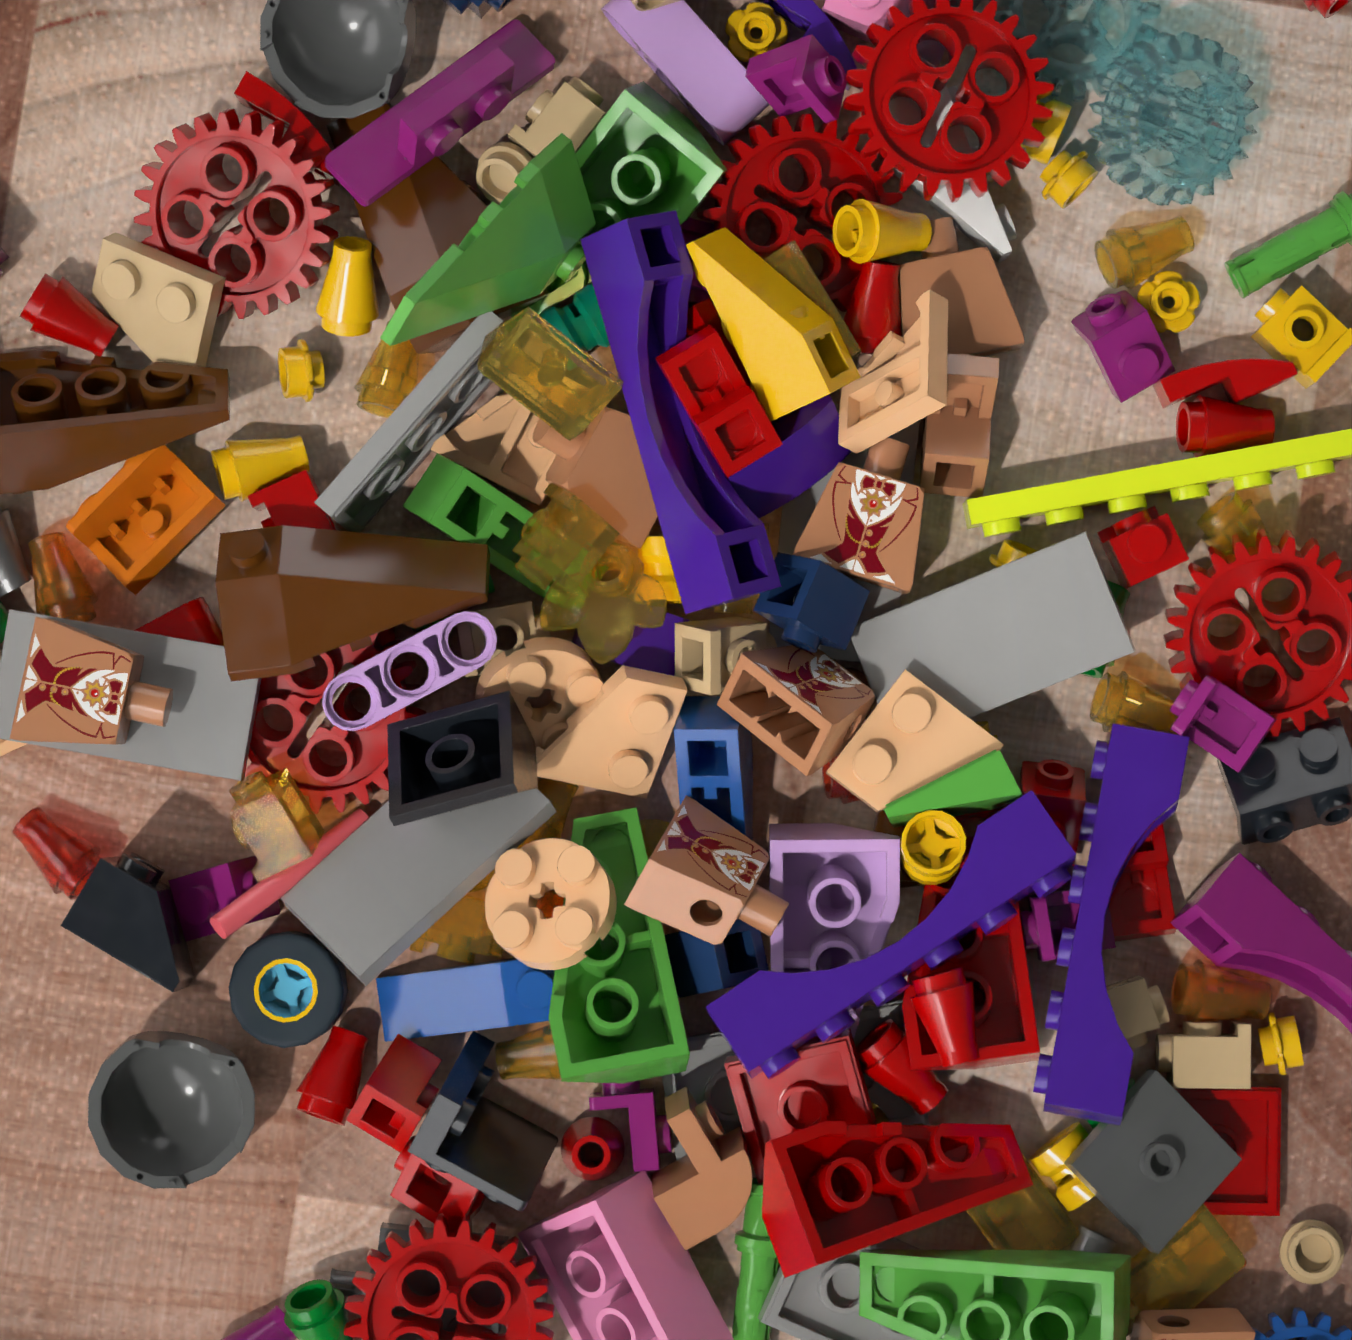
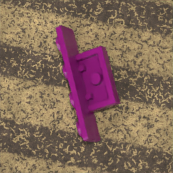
M514 19L330 152L325 158V167L360 205L369 206L435 156L438 157L448 152L461 137L480 123L498 115L511 100L554 69L555 57L519 20Z

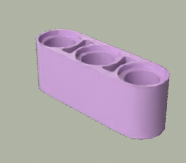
M610 0L601 8L618 33L706 131L721 145H725L770 105L745 77L747 70L684 0L647 11L636 10L631 0Z
M460 612L338 675L327 685L322 701L325 716L333 725L342 730H360L478 669L491 659L496 650L497 636L493 625L486 617L477 612ZM458 623H473L484 634V648L481 654L474 659H460L449 648V633ZM405 652L420 655L428 668V675L424 684L411 691L403 690L396 686L390 675L393 660L399 654ZM349 682L364 686L369 692L371 699L367 714L361 719L354 721L339 717L332 705L336 689L342 684Z

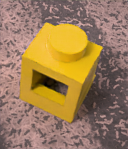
M1302 285L1290 296L1280 288L1254 315L1263 324L1251 338L1275 360L1293 362L1298 372L1294 378L1305 389L1316 383L1352 345V329L1345 327ZM1305 319L1313 326L1314 334L1310 341H1300L1293 335L1292 325L1295 320Z

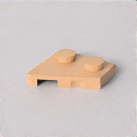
M541 363L519 379L512 387L490 400L450 432L435 440L431 451L450 459L478 476L540 507L551 487L545 479L546 473L556 454L533 441V432L539 419L548 409L554 408L569 418L576 420L582 407L588 401L594 403L598 392Z

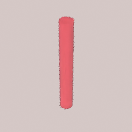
M357 809L210 918V923L215 932L221 938L226 939L283 897L370 817L362 809Z

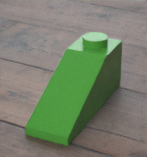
M438 453L403 505L404 508L456 542L487 544L490 550L491 565L573 618H576L582 609L589 587L595 589L610 566L466 468Z

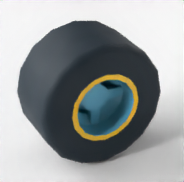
M298 931L270 934L247 947L233 967L228 987L232 1011L242 1028L261 1043L281 1048L306 1045L328 1032L343 1013L348 994L346 971L342 962L316 936Z

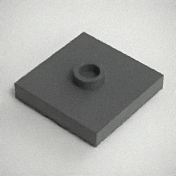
M1147 1069L1126 1094L1121 1125L1100 1122L1067 1158L1064 1164L1150 1252L1159 1254L1242 1159L1157 1070Z

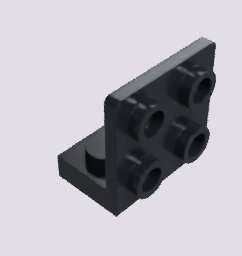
M472 1031L408 1152L423 1159L434 1170L449 1173L477 1188L490 1200L506 1204L518 1211H524L558 1143V1137L482 1096L495 1072L493 1069L485 1066L484 1063L496 1042Z

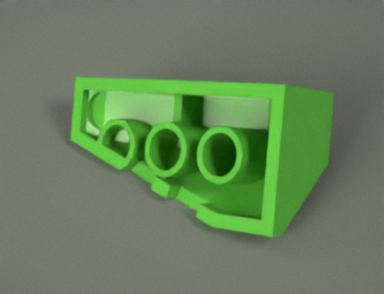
M644 81L624 89L576 152L596 222L589 235L627 218L676 210L679 223L682 224L691 217L727 170L694 123ZM587 262L583 263L568 282L557 277L546 288L549 295L510 316L519 324L525 326L536 319V315L552 306H556L590 284L592 280Z
M561 133L535 156L516 176L514 183L517 186L509 192L499 205L493 201L480 214L477 223L467 233L460 245L452 244L406 293L380 339L389 346L537 296L557 277L568 282L586 261L580 239L589 236L596 222L574 146L568 137Z
M637 807L574 819L571 841L590 850L606 870L614 883L617 907L612 928L605 939L602 940L599 937L594 946L584 952L587 957L576 965L554 971L548 1020L561 1082L624 1084L685 1072L690 1052L662 922L624 905L648 862ZM564 897V900H563V906L565 905V901H566V898H565V897Z
M863 1249L860 1251L859 1316L916 1340H1126L1130 1321L1131 1255L1073 1250Z

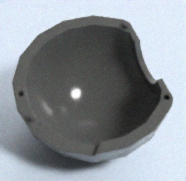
M267 0L261 15L260 50L264 52L273 79L295 102L293 105L321 118H354L389 103L404 82L414 51L416 10L413 0Z
M147 1031L130 1036L105 1059L88 1096V1127L100 1155L123 1177L154 1189L187 1188L189 1184L216 1174L239 1152L242 1153L254 1127L255 1092L243 1063L232 1051L224 1046L184 1033Z

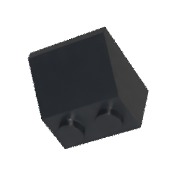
M510 690L387 724L389 818L393 826L415 822L538 788L535 740Z
M133 852L130 855L123 853L121 857L100 858L61 926L171 992L188 987L195 974L171 888L159 881L165 871Z

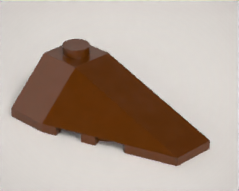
M387 103L357 117L339 118L327 125L334 148L339 147L393 106ZM436 156L369 206L360 205L353 197L367 239L372 243L374 258L395 311L406 293L452 244L460 245L467 233L477 223L480 214L487 208L478 198L479 194ZM545 289L537 296L492 312L500 319H504L549 295V293ZM476 317L410 339L417 354L443 352L454 344Z
M30 350L1 353L0 494H22L28 491L50 489L230 420V377L228 369L154 362L144 370L118 368L115 357H99L95 355L90 364L61 362L58 351Z
M284 525L220 533L215 583L227 670L231 682L295 674L316 666L312 657L350 644L352 652L373 645L370 636L403 623L409 627L418 628L487 602L490 572L489 547L487 544Z

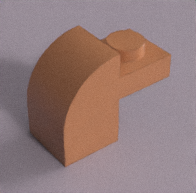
M948 354L947 406L924 417L919 486L925 489V493L972 498L983 497L990 459L991 417L999 378V358L980 357L971 354Z
M687 1086L664 1098L667 1122L687 1155L651 1174L653 1198L685 1251L732 1224L746 1206L752 1188V1169L749 1152L741 1127L739 1126L725 1134L721 1122L709 1102L705 1100L697 1104Z

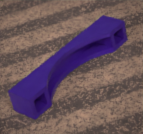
M676 210L627 218L580 239L685 614L735 602L782 587L764 523L744 504L727 480L655 360L657 356L684 341L687 333L688 300L693 269Z
M1113 723L1110 742L1101 740L1096 742L1090 778L1102 780L1098 804L1085 803L1079 840L1091 842L1087 866L1074 864L1068 902L1080 904L1076 929L1067 927L1062 929L1056 963L1059 966L1069 967L1064 992L1051 990L1045 1028L1057 1031L1053 1056L1040 1053L1033 1092L1046 1094L1043 1109L1045 1112L1121 1125L1134 1053L1117 1023L1106 990L1102 958L1104 921L1112 893L1129 860L1150 834L1176 812L1190 737Z
M1031 790L977 826L968 858L949 892L924 921L898 942L866 959L829 970L798 973L760 970L705 1006L707 1012L750 1078L752 1079L761 1072H764L767 1078L771 1079L795 1064L801 1058L796 1049L818 1035L822 1043H825L848 1029L855 1023L850 1013L872 999L876 1006L879 1007L902 993L909 987V983L904 977L926 963L930 970L933 971L952 960L964 950L959 940L980 927L985 935L1006 924L1018 914L1013 904L1034 891L1038 898L1042 899L1060 888L1072 878L1067 868L1074 864L1076 853Z

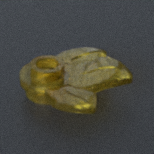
M603 541L593 545L585 552L578 571L564 575L553 582L541 606L540 626L544 631L578 628V636L588 655L597 663L604 664L617 658L626 650L632 640L635 626L641 628L663 626L667 612V598L661 584L652 577L642 573L639 558L631 548L621 543ZM617 569L622 571L613 580L601 581L603 575L609 570Z

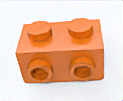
M166 445L126 459L123 467L97 493L89 496L81 504L78 512L67 522L66 528L87 546L110 572L136 596L226 505Z

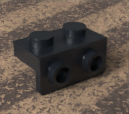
M1340 717L1305 726V730L1301 732L1298 729L1280 733L1279 736L1264 738L1241 773H1238L1217 759L1221 775L1237 816L1238 835L1243 845L1257 841L1262 843L1277 842L1289 836L1293 831L1318 824L1333 826L1341 824L1352 817V748Z

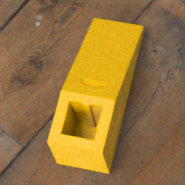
M726 227L686 245L693 260L696 277L707 289L722 320L721 324L724 335L730 344L735 347L750 378V387L760 404L763 405L770 422L861 378L833 318Z

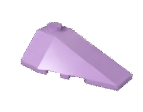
M835 823L769 824V891L789 902L786 911L770 937V971L798 973L829 970L866 959L881 951L900 904V837ZM863 1005L850 1013L855 1020V1023L848 1028L851 1029L853 1039L860 1022L859 1017Z

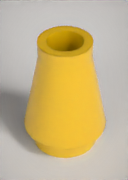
M858 199L851 205L843 206L837 212L833 223V240L837 251L842 256L849 257L852 261L859 264L910 251H923L928 247L932 236L931 223L925 214L911 213L865 199Z
M345 236L334 240L333 255L316 306L317 314L322 317L321 326L329 333L348 337L365 335L372 330V321L379 317L371 259L372 243L364 238Z
M300 435L275 439L226 440V447L211 451L217 481L224 500L239 497L240 501L243 502L248 499V495L303 470L310 472L306 449Z

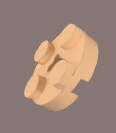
M555 637L529 639L523 641L525 648L516 650L507 657L505 651L495 656L483 670L478 680L475 700L510 690L535 740L536 748L539 746L544 751L568 729L566 719L583 703L593 700L600 693L601 686L603 685L599 671L592 664L587 653L578 645ZM543 689H551L553 701L545 707L532 708L531 704L526 701L529 696L539 697Z
M558 838L536 840L525 844L520 849L514 848L503 853L496 862L495 874L489 882L485 897L486 920L496 942L523 964L540 970L568 968L586 958L587 955L584 952L593 947L599 937L604 940L611 930L617 907L614 883L598 859L587 848L579 846L572 841ZM554 889L558 896L566 898L565 905L554 908L553 918L544 919L543 912L536 908V904L539 898L544 896L545 892Z

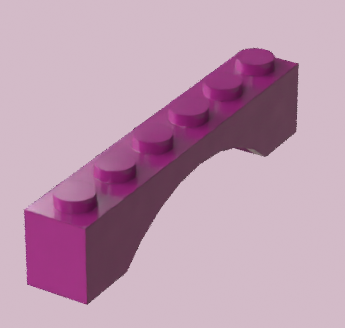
M1239 852L1212 872L1170 923L1217 967L1247 970L1279 980L1311 997L1338 1018L1352 1034V952L1342 949L1320 928L1319 922L1311 912L1295 905L1273 884L1272 878L1264 868L1248 861Z

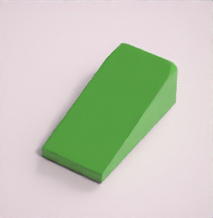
M995 749L886 804L884 811L894 828L907 825L915 815L928 810L943 811L955 817L1004 808L1023 795L1001 751H996Z

